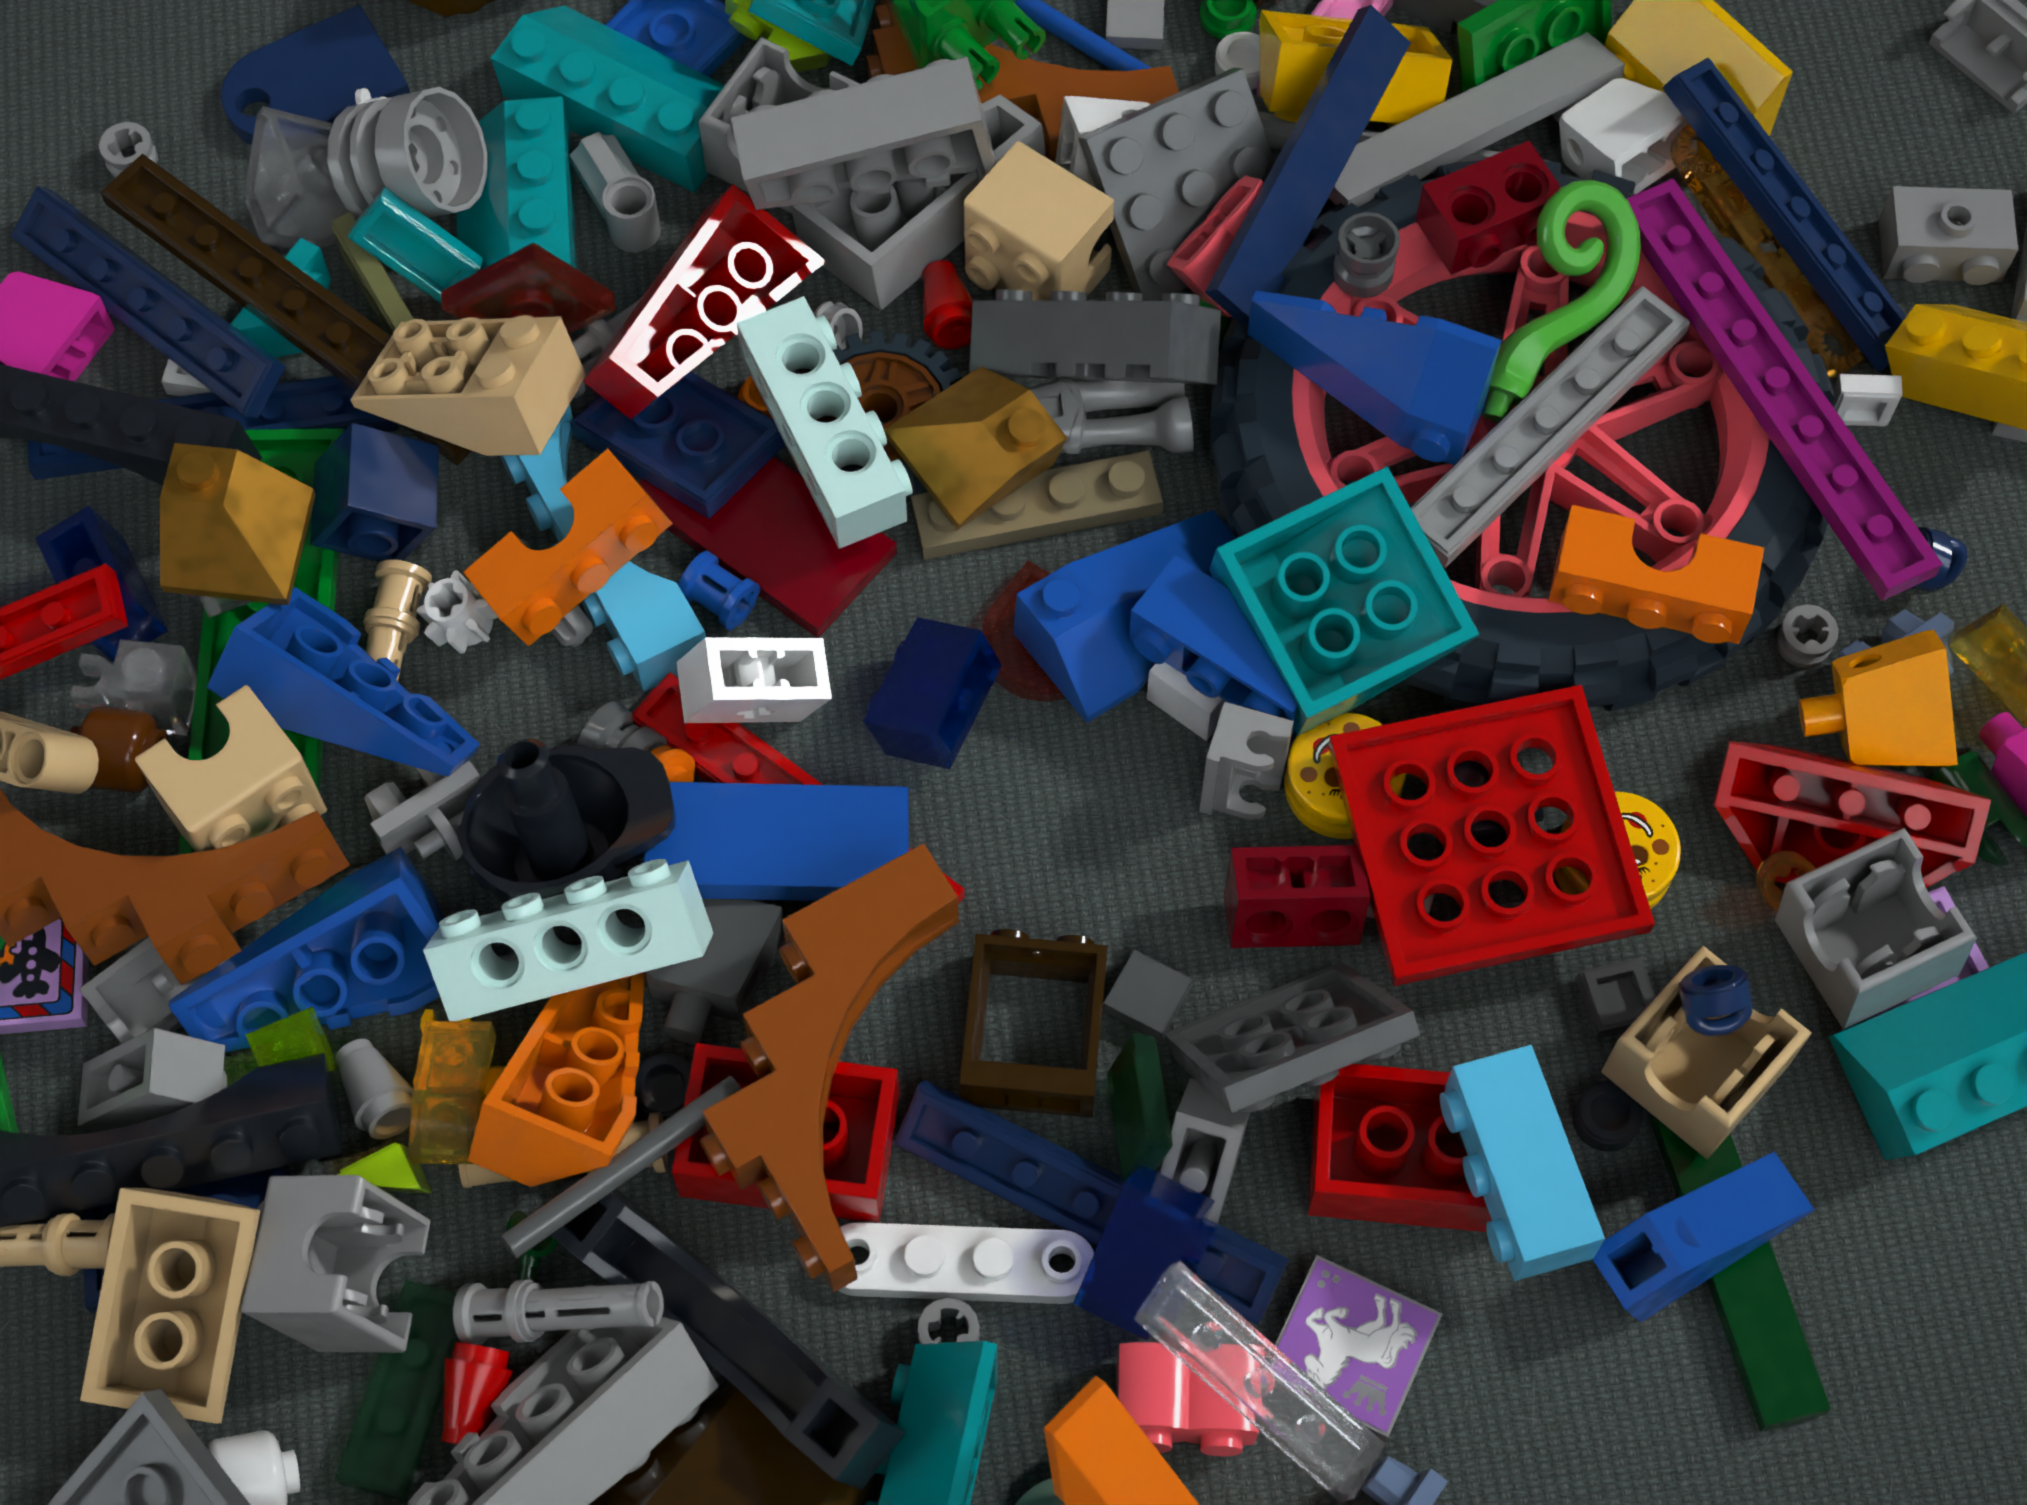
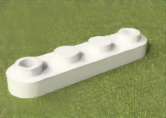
M859 1222L849 1223L840 1227L849 1248L861 1246L870 1253L864 1263L856 1265L858 1279L838 1290L850 1296L914 1299L954 1298L967 1301L1067 1304L1082 1298L1090 1290L1095 1278L1096 1258L1094 1251L1087 1240L1072 1231ZM1057 1254H1066L1073 1259L1075 1265L1070 1271L1059 1273L1050 1267L1049 1261Z

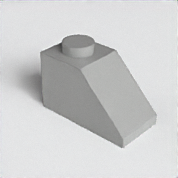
M153 1028L83 1063L77 1127L86 1129L122 1128L162 1117L219 1092L227 1087V1075L223 1070L225 1045Z
M1190 1078L1175 1116L1155 1193L1218 1224L1251 1112L1236 1111L1231 1113L1195 1079Z

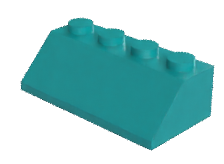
M565 5L522 15L492 55L491 61L505 98L520 100L563 96L569 130L584 138L596 132H600L603 135L614 134L630 161L693 193L697 192L709 175L705 169L699 120L723 89L724 84Z
M563 96L503 101L478 121L482 128L488 152L487 179L482 194L470 209L456 212L457 239L483 257L480 269L459 292V320L467 317L501 319L522 315L532 317L561 316L568 334L580 333L573 168L569 159V154L572 153V142Z
M2027 951L1829 1036L1884 1160L1915 1156L2027 1106Z
M987 1341L916 1344L911 1365L899 1363L893 1383L890 1404L901 1407L897 1425L906 1433L875 1472L885 1475L880 1501L867 1500L866 1505H971L998 1381V1344Z

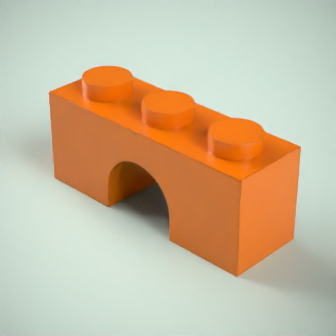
M608 448L560 488V491L571 503L574 511L572 527L561 542L548 549L532 550L510 531L463 571L499 619L528 646L532 645L542 635L552 631L565 615L591 593L601 589L614 573L639 552L649 548L657 537L673 524Z
M1576 505L1571 506L1561 536L1548 602L1562 604L1567 609L1579 614L1602 613L1628 619L1632 624L1641 628L1658 629L1664 627L1690 633L1697 639L1707 643H1740L1753 614L1765 547L1700 533L1688 564L1685 567L1674 571H1660L1643 563L1633 549L1632 535L1636 519Z

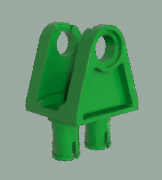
M890 0V8L917 68H925L929 63L941 59L957 60L968 57L977 90L983 88V83L977 78L978 75L988 85L993 81L1000 69L999 61L991 56L984 47L1000 38L1017 59L1026 60L1029 58V53L1023 46L1025 45L1034 55L1042 47L1046 38L1045 31L1017 6L1016 0Z

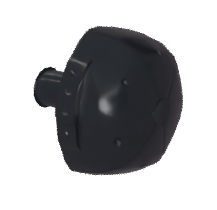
M531 738L520 739L510 743L501 751L497 758V765L489 769L480 779L466 802L458 831V840L463 851L461 858L467 861L470 868L469 873L476 878L480 886L492 891L504 903L528 893H539L541 899L564 894V889L570 884L592 876H602L604 882L620 879L631 858L667 839L674 829L676 812L672 789L663 764L651 752L635 747L593 750L582 745L548 749L540 740Z

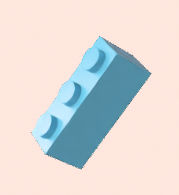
M1532 1044L1453 1066L1444 1088L1445 1092L1440 1093V1106L1449 1131L1451 1133L1460 1131L1468 1153V1156L1463 1157L1465 1178L1475 1198L1484 1197L1492 1221L1486 1224L1487 1237L1497 1262L1503 1263L1507 1261L1513 1280L1518 1281L1593 1259L1604 1242L1605 1237Z

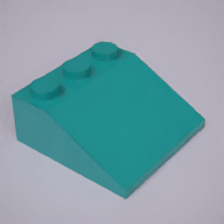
M1388 466L1216 548L1209 568L1213 578L1230 590L1298 704L1294 723V730L1297 736L1358 707L1479 636L1476 626Z

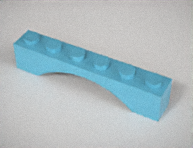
M570 404L541 455L500 456L514 485L524 481L532 494L525 498V501L539 530L542 532L551 528L558 542H561L566 537L574 520L573 507L560 491V488L567 483L568 449L573 434L570 423L574 419ZM630 561L614 573L601 589L591 593L581 602L593 626L596 628L605 624L613 640L607 642L606 645L620 674L625 676L632 673L643 693L656 687L669 673L677 677L676 662L706 638L702 625L678 584L649 573Z

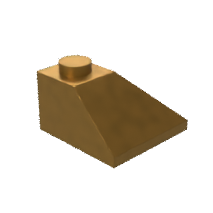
M982 366L884 430L888 441L957 530L1052 467L1068 439L1030 389Z
M174 443L160 495V586L163 592L289 605L316 496L314 489L238 449Z

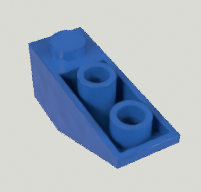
M1174 555L1131 609L1129 640L1133 642L1138 652L1146 659L1156 664H1163L1165 662L1184 674L1188 682L1201 694L1210 698L1218 696L1228 703L1288 719L1295 723L1298 704L1230 590Z
M1772 1152L1644 1214L1604 1240L1593 1261L1624 1309L1641 1323L1814 1212L1815 1209L1777 1154Z

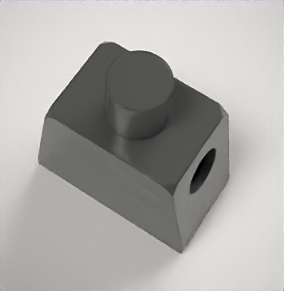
M702 899L714 933L704 956L647 971L646 979L651 997L658 1002L670 1004L662 1030L665 1035L683 1043L696 1044L701 1042L709 1014L730 1020H740L743 1017L784 939L782 907L747 899Z

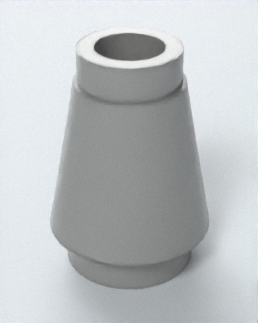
M356 1039L344 1045L337 1052L335 1062L339 1068L357 1128L367 1131L374 1139H387L403 1132L414 1122L418 1115V1108L415 1105L417 1095L414 1089L380 1052L373 1047L368 1039Z

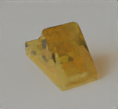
M2003 603L1957 631L1949 647L2027 727V627Z

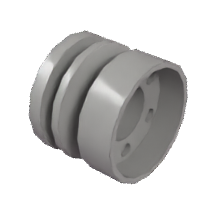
M441 87L348 106L334 120L328 137V167L333 186L346 209L357 219L384 186L428 218L467 210L480 198L487 179L488 152L482 128L471 108L456 93Z

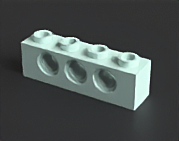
M803 296L737 322L741 357L838 548H843L906 522V496L913 493L909 476L899 459L890 462L883 446L887 445L883 426L873 410L867 413L864 412L858 400L862 396L857 376L848 362L839 364L833 350L837 349L836 340L826 317L821 315L815 318ZM798 369L812 370L805 374L792 373ZM825 416H833L838 418L832 422L826 423L816 421L817 419ZM852 464L863 466L862 469L854 472L841 470V468Z
M665 859L651 860L629 870L628 877L604 882L602 876H592L570 884L564 889V894L541 899L539 893H528L507 901L501 906L502 910L479 916L477 910L471 909L444 918L439 922V928L423 951L449 1022L460 1021L703 957L714 933L689 860L669 866ZM630 909L635 911L642 917L645 927L636 929L625 926L618 919L616 910ZM566 926L573 929L579 935L582 944L569 945L562 942L555 935L553 927ZM491 943H504L510 946L516 952L518 961H506L499 958L494 953Z

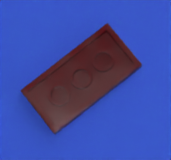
M775 457L768 461L710 519L644 479L639 482L641 487L673 523L667 528L668 531L697 552L709 551L717 556L718 565L742 581L750 578L760 584L758 596L816 638H819L897 554L896 542L881 532L839 549L803 477Z

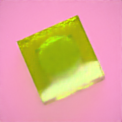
M313 1006L246 1034L259 1067L325 1053L329 1071L338 1068Z

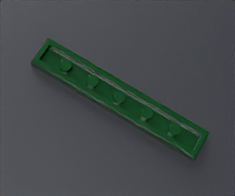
M1646 1110L1677 1198L1743 1167L1731 1134L1706 1159ZM1769 1240L1706 1280L1760 1432L1826 1415L1831 1410Z

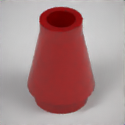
M946 260L934 261L928 264L921 274L924 284V331L937 346L949 350L959 349L971 343L973 298L959 278L953 263Z
M455 1342L452 1359L444 1358V1427L441 1442L457 1445L467 1433H477L480 1437L489 1427L495 1414L491 1405L506 1389L513 1371L507 1369L510 1352L480 1345Z

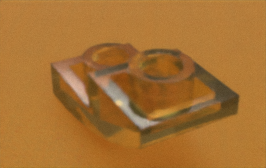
M491 1021L425 1022L411 1108L409 1158L411 1163L473 1164L468 1161L481 1106L486 1098L485 1088L497 1038Z

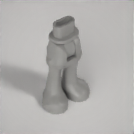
M1059 377L1052 382L1028 388L1068 438L1060 453L1079 454L1081 449L1102 445H1156L1175 454L1191 453L1194 450L1191 412L1188 398L1185 397L1184 383L1073 381L1071 378ZM1159 407L1149 413L1120 417L1087 419L1085 413L1108 409Z

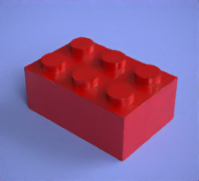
M696 1043L684 1107L729 1075L736 1080L741 1089L758 1081L759 1078L749 1065L742 1049ZM840 1061L832 1077L823 1125L824 1177L835 1218L880 1223L900 1098L897 1069ZM706 1126L676 1146L672 1175L679 1197L769 1209L757 1185L766 1177L741 1190L730 1171L721 1176L716 1173L699 1140L708 1135Z
M1352 1063L1338 1069L1339 1074L1331 1081L1315 1086L1307 1216L1487 1232L1486 1224L1492 1221L1484 1197L1475 1198L1467 1184L1463 1169V1157L1468 1156L1463 1139L1460 1131L1456 1133L1449 1131L1440 1106V1093L1445 1092L1444 1088L1451 1072Z

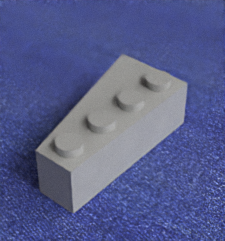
M968 57L957 60H937L929 63L922 69L895 76L889 74L878 75L860 85L836 91L820 90L810 94L805 99L778 106L761 105L753 108L746 114L731 117L743 182L756 210L834 200L840 188L851 187L857 192L866 193V196L890 193V186L895 181L923 178L925 188L950 185L951 174L976 171L978 182H980L996 165L986 117Z
M998 95L982 104L996 164L1017 141L1022 142L1046 157L1042 123L1002 95ZM975 171L951 174L950 185L925 188L923 178L895 181L890 186V193L866 196V193L857 192L851 187L840 188L834 200L790 205L798 238L826 261L822 266L879 310H883L921 278L922 271L928 264L942 260L965 240L964 199L980 182H978Z

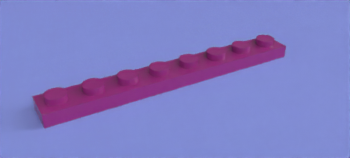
M1674 179L1668 180L1626 198L1638 221L1642 253L1880 600L1883 601L1935 577L1943 563Z

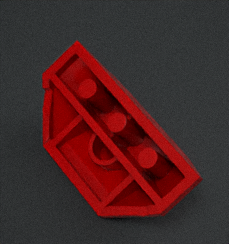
M1729 741L1713 804L1755 870L1763 879L1787 883L1905 828L1924 857L1921 864V874L1925 887L1928 888L1955 871L1959 872L1975 864L1991 799L1910 773L1873 765H1856L1846 759L1787 746Z

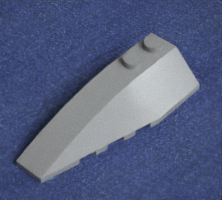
M662 1317L660 1323L654 1325V1327L627 1326L571 1329L513 1381L492 1403L491 1407L497 1417L479 1437L477 1433H467L456 1445L451 1454L457 1461V1464L448 1475L437 1483L425 1482L408 1501V1505H589L617 1483L624 1475L640 1468L649 1458L650 1451L675 1427L691 1420L698 1412L700 1404L719 1386L681 1322Z

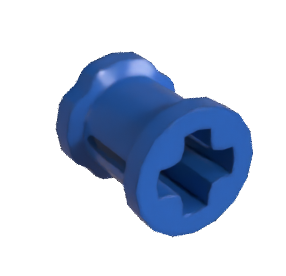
M704 551L696 556L681 576L678 586L688 603L696 601L719 617V625L731 631L741 625L751 613L760 593V584L750 578L742 581L719 566L717 556L709 551Z

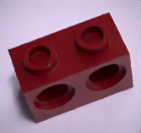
M1529 140L1423 184L1416 222L1451 275L1469 267L1482 268L1494 262L1502 253L1523 244L1528 246L1537 244L1536 227L1539 214L1547 200L1561 186ZM1461 222L1470 223L1472 225L1463 224Z
M1358 846L1231 848L1223 896L1230 948L1360 945L1370 901V891L1366 869Z

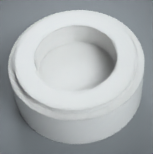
M1236 32L1223 38L1216 49L1214 66L1216 75L1232 68H1243L1250 90L1257 88V84L1260 81L1259 35L1251 32Z

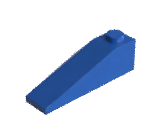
M1255 291L1251 300L1247 332L1249 336L1399 446L1413 450L1419 457L1432 462L1443 461L1455 466L1463 458L1485 406L1502 340L1440 318L1420 315L1416 325L1386 321L1387 316L1385 310L1364 307L1361 316H1352L1337 313L1330 304L1323 300Z
M1210 510L1068 563L1016 594L1013 633L1083 720L1088 723L1138 693L1148 681L1149 671L1156 663L1141 655L1133 642L1129 640L1131 609L1174 555L1213 578L1209 568L1216 548L1237 537L1214 510Z
M296 587L292 590L289 605L270 603L234 627L206 687L223 699L241 687L248 685L282 729L447 777L452 775L476 754L480 743L429 696L410 694L397 682L396 678L400 669L387 657L379 658L375 661L357 644L361 633L350 622Z
M399 847L339 881L243 948L241 952L232 956L219 967H216L170 999L168 1007L190 1037L225 1045V1053L285 1039L288 1033L325 1025H328L329 1030L351 1026V1020L385 1012H389L390 1017L411 1013L440 997L423 949L439 928V922L444 919V916L436 898L402 847Z

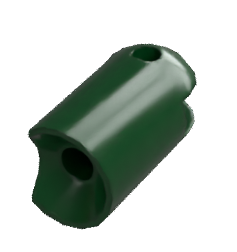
M1970 751L1957 757L1958 765L1943 766L1930 780L1991 799L1977 855L1983 861L1996 866L2008 865L2005 855L1985 829L2001 820L2017 841L2027 849V818L1976 751Z

